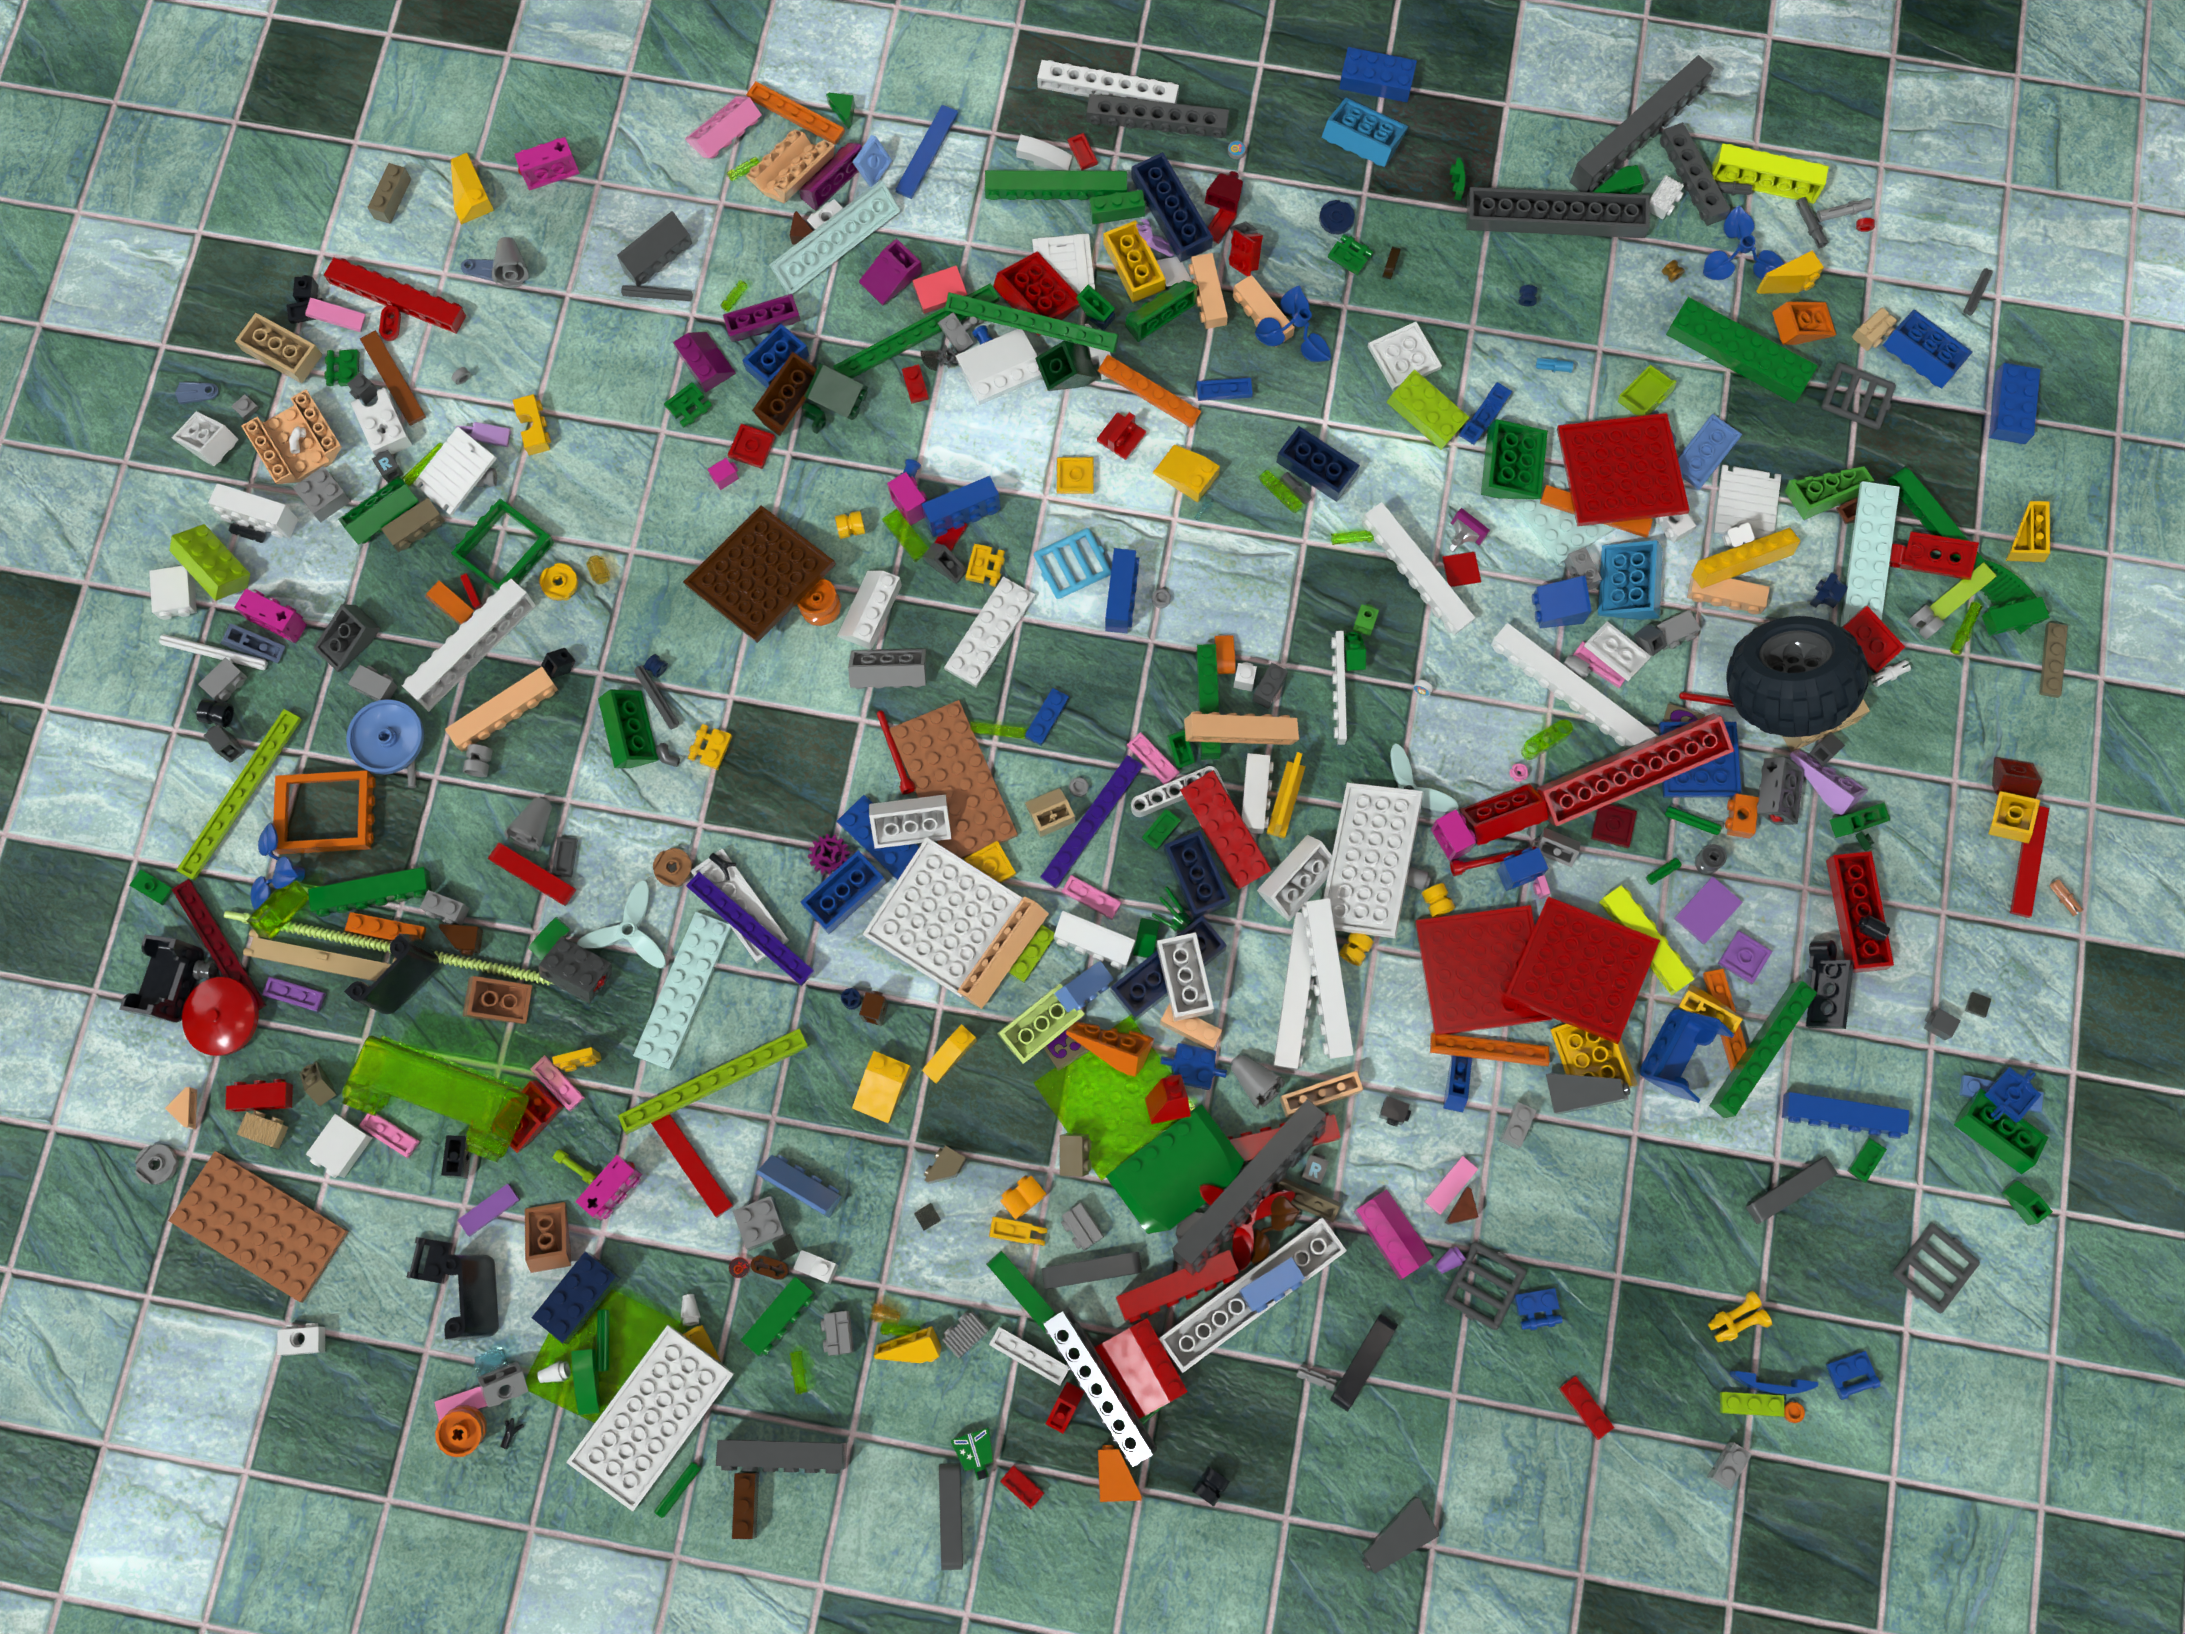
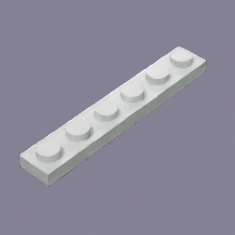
M1336 631L1335 636L1331 637V649L1335 650V655H1332V666H1335V673H1332V684L1336 685V691H1333V702H1336V709H1333V720H1337V727H1334V738H1337V745H1345L1347 729L1344 631Z

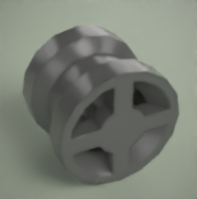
M203 960L196 961L193 968L194 978L198 980L215 978L218 971L217 964L214 961L207 963Z

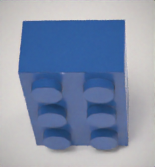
M780 324L742 361L746 371L768 388L792 352L804 360L809 357L807 345Z

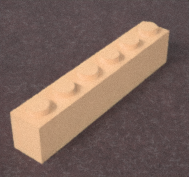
M540 667L445 728V731L461 752L467 751L468 745L487 739L492 732L504 728L512 719L521 717L523 712L535 708L543 699L552 697L558 689L544 668Z
M1196 711L1184 719L1186 741L1292 745L1299 740L1297 718H1290L1289 715L1273 717L1271 714L1262 716L1245 714L1240 716L1237 713L1220 715L1219 712L1202 714V712Z
M1024 896L957 992L971 1004L982 1009L1049 913L1037 902Z

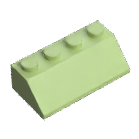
M1057 984L997 1033L1022 1064L1085 1015L1081 1009L1076 1011L1075 1008L1067 1013L1054 994L1063 987L1061 984Z

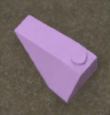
M1799 749L1791 752L1789 755L1796 765L1804 769L1805 777L1823 801L1838 815L1843 816L1848 813L1868 792L1866 788L1848 776L1845 779L1836 774L1834 768L1821 766L1814 757Z

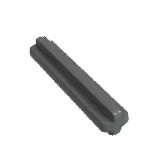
M1984 268L1963 310L1965 314L1971 316L1975 312L1992 276V270Z

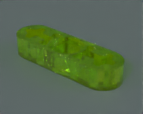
M1265 470L1259 475L1260 482L1291 512L1297 513L1303 507L1301 501L1269 470Z

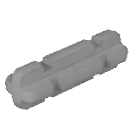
M1300 1366L1297 1371L1298 1378L1303 1380L1306 1378L1308 1382L1321 1387L1324 1385L1326 1389L1331 1391L1336 1387L1337 1380L1329 1377L1328 1379L1326 1375L1314 1370L1308 1371V1368Z

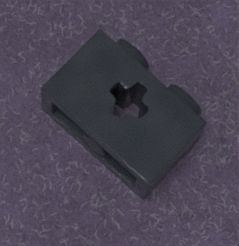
M446 1135L441 1176L468 1179L472 1138Z

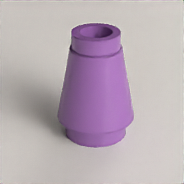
M1455 1246L1453 1249L1450 1248L1435 1266L1443 1274L1462 1265L1466 1258Z

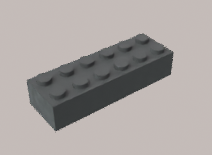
M722 1439L717 1440L716 1466H721V1470L734 1471L737 1470V1467H742V1471H758V1467H763V1472H775L779 1468H784V1472H799V1468L805 1469L804 1473H819L820 1469H826L825 1473L838 1474L840 1470L846 1469L847 1443Z

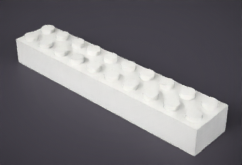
M1323 1218L1319 1219L1161 1336L1159 1340L1180 1372H1185L1280 1301L1275 1302L1272 1299L1266 1303L1268 1307L1260 1313L1256 1310L1251 1312L1239 1290L1291 1257L1305 1277L1301 1281L1303 1284L1347 1250ZM1289 1288L1284 1294L1287 1296L1292 1292V1289Z

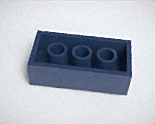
M1300 426L1297 427L1278 452L1276 463L1336 502L1357 476L1360 467L1359 464Z
M1200 830L1164 845L1165 855L1193 919L1230 905V897Z
M585 1251L531 1318L561 1343L569 1344L621 1277L594 1255Z

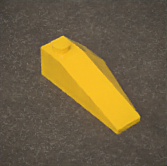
M468 153L451 159L454 210L461 225L494 211Z

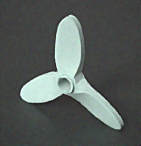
M1398 744L1392 746L1390 753L1391 767L1399 789L1423 791L1421 804L1423 809L1440 813H1450L1458 809V803L1452 797L1431 788L1417 787L1413 783L1411 765L1404 749Z
M640 881L634 886L626 902L623 922L620 925L588 933L578 940L577 945L584 949H599L626 940L630 942L634 950L646 962L656 968H665L666 959L664 954L654 941L639 929L649 903L650 891L648 884L645 881ZM628 927H633L632 933L625 935V930Z

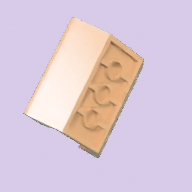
M794 129L787 134V137L782 142L776 144L775 148L769 154H766L760 163L752 167L746 177L765 196L785 203L834 157L835 146L833 143L825 140L813 145L805 133Z
M307 389L290 398L294 404L292 407L262 423L256 417L242 425L243 430L276 484L301 482L322 466L327 467L331 465L342 448ZM295 427H303L306 429V437L299 438L300 453L293 454L290 451L289 438Z

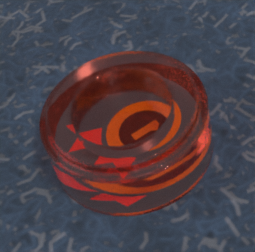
M737 1257L729 1264V1272L733 1277L743 1278L750 1271V1264L744 1258Z

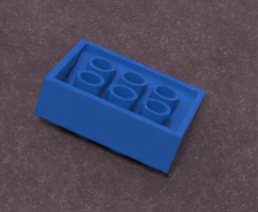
M1915 309L1900 323L1882 345L1889 353L1895 354L1904 364L1910 365L1919 375L1925 376L1934 386L1941 389L1973 353Z

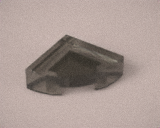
M921 350V358L924 365L931 370L937 371L938 360H936V357L939 356V353Z

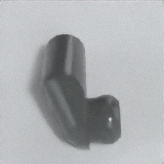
M660 743L656 747V753L660 761L664 764L678 767L680 758L671 756L668 752V745Z

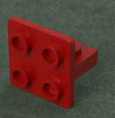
M1234 230L1231 239L1229 265L1245 276H1250L1251 271H1257L1263 235L1260 233L1243 234L1238 230Z
M1129 412L1126 417L1116 413L1097 437V442L1126 460L1146 435V430L1135 424V415Z

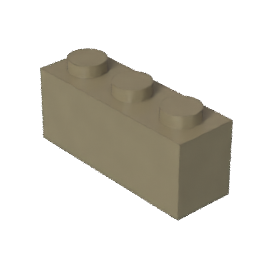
M388 163L368 205V210L374 219L391 224L411 181L406 168Z
M426 498L381 528V530L396 550L400 552L407 549L416 540L425 537L431 530L440 527L445 520L429 498Z

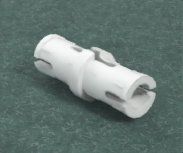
M1903 660L1894 666L1886 667L1884 671L1876 675H1872L1871 681L1879 679L1873 683L1874 686L1878 687L1889 680L1897 679L1899 675L1909 672L1911 667L1910 665L1904 667L1908 662Z

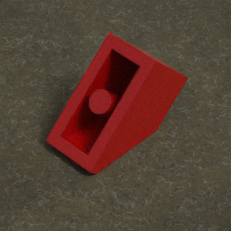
M1066 1382L1045 1424L1064 1434L1085 1391Z

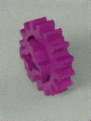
M826 834V839L819 836L818 843L813 840L814 848L809 847V851L812 854H809L808 858L812 860L810 865L811 867L815 866V872L821 870L822 876L826 872L830 876L832 872L848 860L846 857L850 856V852L845 850L849 847L847 844L842 845L844 843L842 838L837 841L836 835L830 838ZM826 849L828 850V852H830L833 861H831L830 858L827 857ZM827 864V865H830L831 867H825V866H822V865Z

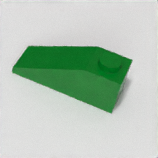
M1638 165L1623 167L1593 193H1640L1644 181Z
M1885 802L1830 819L1829 821L1835 838L1891 820Z

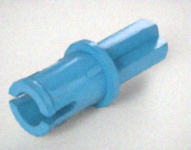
M1538 358L1536 360V368L1552 370L1554 373L1555 371L1571 373L1573 361L1557 360V358H1554V360Z

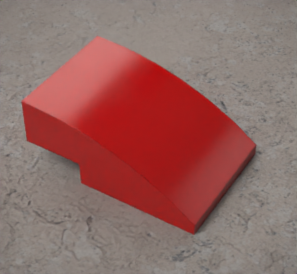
M537 1080L529 1081L519 1095L514 1096L489 1127L516 1153H519L555 1118L564 1106Z

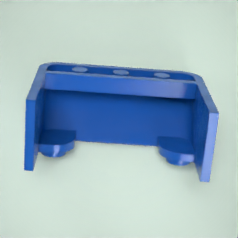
M1680 1009L1673 1010L1668 1014L1640 1067V1074L1647 1081L1676 1097L1699 1103L1701 1099L1689 1089L1688 1081L1681 1077L1697 1045L1706 1046L1711 1044L1717 1034L1733 1038L1734 1034L1717 1018Z

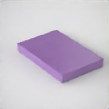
M1712 877L1674 919L1704 945L1743 902L1716 878Z

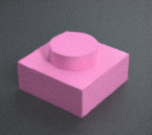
M1545 875L1537 877L1533 884L1534 893L1539 896V899L1547 898L1551 894Z

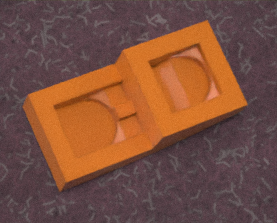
M1233 635L1215 636L1217 674H1235Z

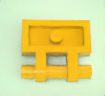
M974 543L965 577L966 580L984 584L985 577L990 578L989 585L996 587L1001 577L1000 570L1001 566L1004 565L1005 551L998 550L997 555H993L992 547ZM989 562L994 563L993 570H988Z
M702 724L700 730H697L695 734L696 739L689 748L690 753L687 759L695 761L697 755L701 756L699 762L701 765L719 770L732 735L715 728L711 735L707 734L709 726ZM703 740L708 741L705 750L700 749Z

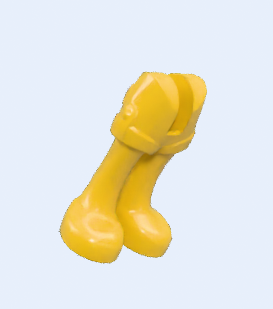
M1754 1291L1747 1293L1746 1300L1742 1305L1727 1313L1724 1311L1719 1312L1708 1323L1710 1330L1720 1328L1724 1324L1728 1327L1714 1335L1717 1342L1732 1341L1738 1337L1739 1332L1753 1325H1761L1765 1328L1772 1326L1771 1318L1764 1309H1760L1751 1316L1733 1323L1735 1319L1762 1306L1758 1295Z

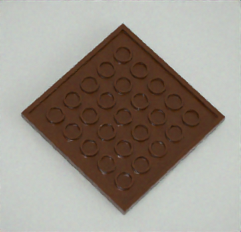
M761 505L683 583L758 643L836 563Z

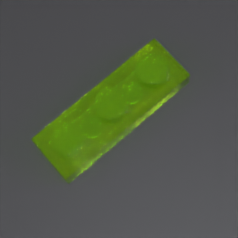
M897 508L882 518V522L913 561L917 562L929 548Z

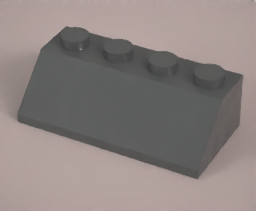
M671 211L617 254L624 273L636 286H640L646 283L652 275L660 272L678 254L687 250L692 241L687 230L675 213Z

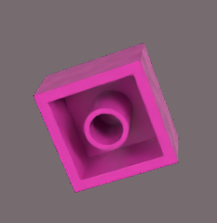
M905 472L887 483L891 500L909 526L924 518L922 503H925L928 499L922 490L919 492L916 486L918 484L913 476L909 477Z
M1456 809L1437 819L1431 828V832L1449 862L1469 853L1476 843L1475 834L1471 829L1468 830L1465 825L1466 820L1464 816L1458 813Z

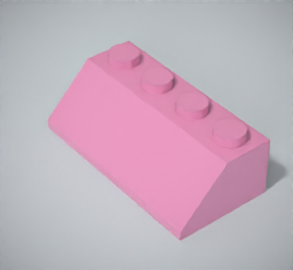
M736 96L687 136L685 140L703 158L712 159L719 154L721 148L728 147L732 143V139L743 135L749 125L753 126L756 124L762 114L750 97Z

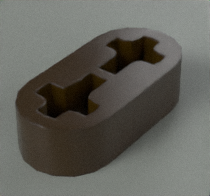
M1392 246L1382 276L1383 278L1391 280L1400 254V248Z

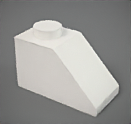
M801 1250L793 1269L831 1284L838 1265Z

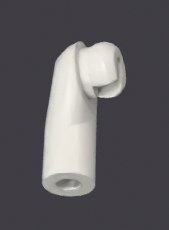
M295 427L289 438L290 451L293 454L300 453L299 438L306 437V429L303 427Z

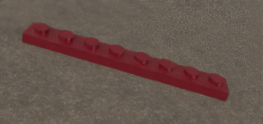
M187 879L172 889L173 893L223 976L239 980L248 986L256 998L259 1010L267 1006L192 880Z

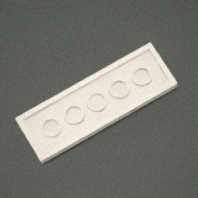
M1003 577L944 669L977 688L1034 600L1035 594Z
M723 849L715 853L721 859L732 862ZM709 858L691 870L694 876L698 872L703 874L780 942L785 944L789 941L735 866L727 868L730 880H726L720 867ZM730 925L756 963L767 957Z

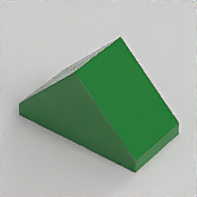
M827 93L828 105L849 129L852 125L855 109L854 96Z
M1089 284L1076 297L1086 316L1104 322L1115 310Z
M1185 729L1168 735L1166 744L1176 768L1179 769L1195 763L1190 743L1186 741Z
M1141 918L1133 956L1148 958L1154 953L1160 921Z

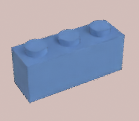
M1100 960L1054 994L1067 1013L1074 1008L1078 1011L1086 1005L1085 1000L1089 1003L1098 996L1096 992L1101 994L1110 988L1108 984L1114 979Z
M1291 1257L1239 1290V1293L1251 1312L1256 1310L1260 1313L1268 1307L1267 1302L1272 1299L1277 1302L1286 1296L1284 1292L1289 1288L1294 1291L1302 1286L1301 1281L1305 1277Z

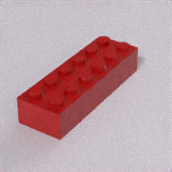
M1872 851L1831 856L1826 860L1845 960L1854 962L1853 973L1889 969L1894 966L1889 936L1884 941H1876L1860 933L1858 927L1860 919L1867 915L1886 923Z
M1230 1250L1208 1258L1205 1261V1267L1199 1273L1196 1271L1194 1275H1191L1184 1268L1117 1296L1116 1301L1124 1321L1129 1320L1130 1324L1141 1320V1315L1147 1312L1149 1316L1160 1312V1307L1164 1305L1170 1308L1179 1304V1299L1183 1297L1189 1300L1198 1296V1291L1204 1289L1205 1292L1215 1289L1219 1282L1223 1281L1225 1285L1234 1281L1239 1271Z

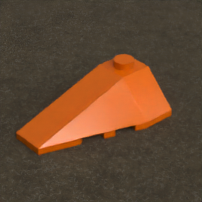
M1075 1022L1066 1031V1035L1107 1064L1126 1075L1134 1077L1143 1068L1154 1042V1038L1138 1032L1129 1031V1034L1117 1032V1028L1103 1030L1098 1025Z

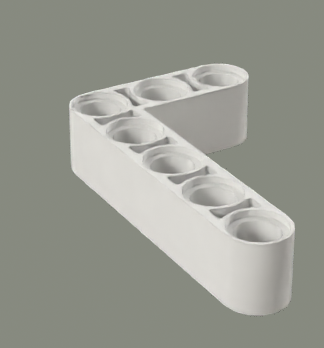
M1208 766L1134 797L1131 802V811L1136 817H1143L1184 800L1185 798L1180 789L1187 786L1189 781H1195L1212 770L1215 771L1226 792L1227 789L1217 769ZM1176 788L1180 791V793L1178 795H1172L1170 793V790ZM1154 796H1160L1162 798V801L1157 803L1154 802L1152 798ZM1142 803L1145 807L1142 810H1138L1135 808V805Z

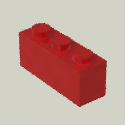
M274 1079L273 1083H266L264 1080L253 1081V1084L234 1082V1085L226 1086L225 1110L243 1112L292 1108L293 1084L286 1082L285 1079Z

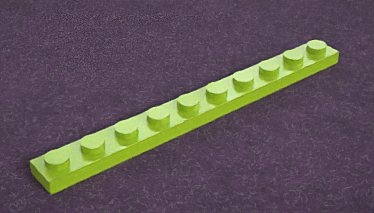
M283 709L176 871L194 881L197 879L302 721L300 717Z
M799 1028L617 1116L627 1135L808 1048V1045Z

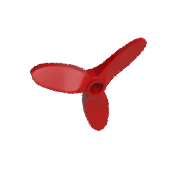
M1203 1184L1199 1187L1202 1198L1210 1206L1225 1191L1211 1184ZM1285 1189L1270 1193L1268 1197H1263L1259 1201V1207L1254 1212H1249L1250 1217L1246 1219L1244 1224L1234 1229L1232 1251L1234 1262L1239 1270H1244L1251 1260L1254 1245L1252 1225L1255 1221L1272 1214L1271 1204L1277 1196H1284L1291 1202L1295 1196L1294 1191Z

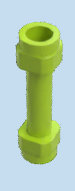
M558 1149L553 1155L555 1161L561 1165L565 1164L575 1171L589 1185L596 1179L598 1175L593 1171H587L568 1157L569 1154Z

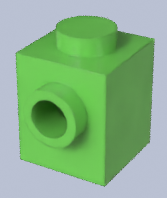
M1361 604L1352 631L1371 636L1379 610L1372 605Z

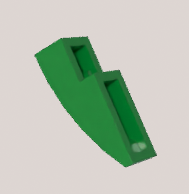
M596 1349L571 1351L578 1414L600 1413Z

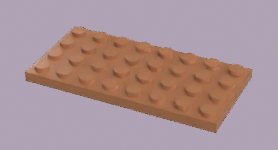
M959 700L889 728L907 773L915 784V792L918 798L946 795L951 839L937 841L938 845L957 857L964 859L995 841H998L1000 844L1018 836Z
M217 1151L208 1160L168 1220L303 1303L349 1232Z

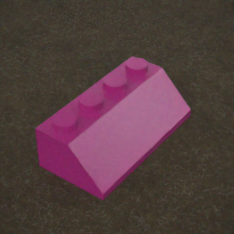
M1387 1189L1354 1211L1399 1280L1405 1278L1433 1258Z

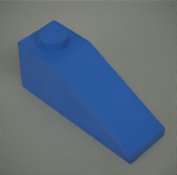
M1451 1056L1445 1089L1444 1109L1463 1113L1469 1095L1471 1057Z

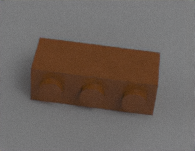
M735 1473L732 1539L757 1538L759 1473Z

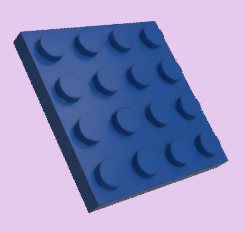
M1660 722L1659 736L1691 722ZM1724 722L1734 752L1663 781V798L1733 797L1735 794H1742L1737 722Z

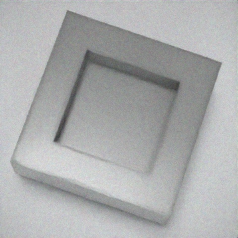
M245 394L231 406L245 421L259 409Z

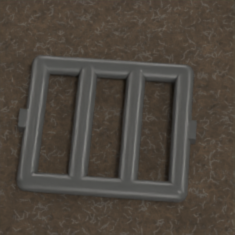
M1838 363L1831 381H1828L1825 388L1827 392L1821 408L1879 430L1886 412L1891 408L1892 404L1890 401L1896 385L1888 380L1843 363ZM1845 372L1852 375L1842 405L1839 408L1831 405L1830 402L1841 373ZM1859 378L1870 383L1857 415L1847 410ZM1876 385L1887 388L1876 420L1873 421L1865 418Z
M1930 1224L1895 1268L1893 1276L1911 1290L1910 1294L1916 1299H1922L1937 1313L1941 1314L1980 1265V1262L1961 1246L1962 1243L1958 1239H1952L1938 1226ZM1933 1234L1969 1262V1265L1963 1272L1927 1243ZM1921 1249L1958 1278L1952 1287H1949L1915 1259ZM1909 1265L1914 1267L1946 1294L1940 1303L1903 1274Z
M1473 1242L1465 1256L1466 1260L1462 1262L1463 1264L1460 1266L1444 1297V1302L1463 1312L1468 1319H1475L1493 1330H1498L1526 1275V1269L1505 1258L1506 1255L1499 1251L1496 1253L1478 1242ZM1479 1252L1517 1273L1512 1284L1474 1264L1472 1261L1476 1253ZM1469 1269L1508 1291L1503 1302L1465 1282L1463 1278L1467 1270ZM1458 1288L1499 1309L1494 1320L1454 1299Z

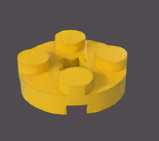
M556 563L554 566L543 570L539 583L542 591L548 598L556 601H566L577 590L578 576L570 566ZM562 578L563 583L557 586L555 580L558 581Z

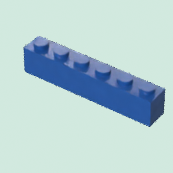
M1793 1092L1783 1095L1782 1118L1788 1119L1790 1123L1799 1124L1801 1121L1808 1122L1809 1126L1819 1127L1823 1124L1828 1125L1829 1129L1840 1130L1843 1127L1848 1128L1849 1132L1860 1133L1863 1130L1868 1131L1869 1135L1880 1136L1883 1133L1888 1134L1889 1138L1900 1139L1901 1136L1908 1134L1909 1110Z

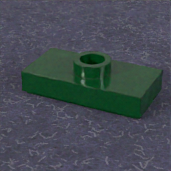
M1861 831L1856 834L1855 837L1865 852L1874 850L1872 846L1874 841L1869 833L1865 835Z

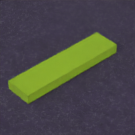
M1982 563L1972 572L1971 580H1961L1930 606L1934 611L1933 616H1938L1943 621L1996 577L1994 572L1985 563Z

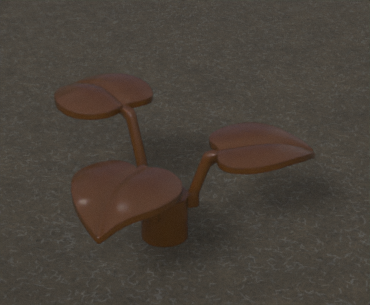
M1277 1196L1271 1204L1272 1214L1270 1216L1272 1226L1262 1229L1261 1232L1257 1228L1253 1229L1254 1245L1251 1262L1255 1266L1264 1261L1270 1251V1241L1265 1233L1274 1229L1282 1231L1287 1227L1293 1226L1297 1215L1300 1213V1210L1284 1196Z

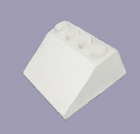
M1016 329L955 355L977 406L1043 378L1035 359L1037 354L1021 329Z

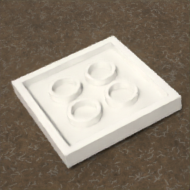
M1417 322L1368 343L1367 346L1393 391L1401 385L1414 369L1424 377L1440 370L1442 367Z

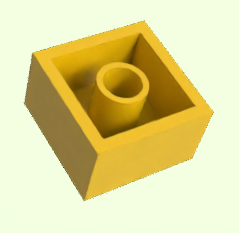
M1999 791L1988 834L2029 843L2040 800Z

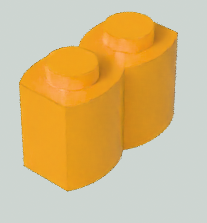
M1025 1175L1017 1182L1018 1186L1014 1190L1009 1188L1001 1195L1003 1198L1000 1200L1001 1204L1015 1221L1047 1196L1046 1192L1032 1175L1030 1177Z

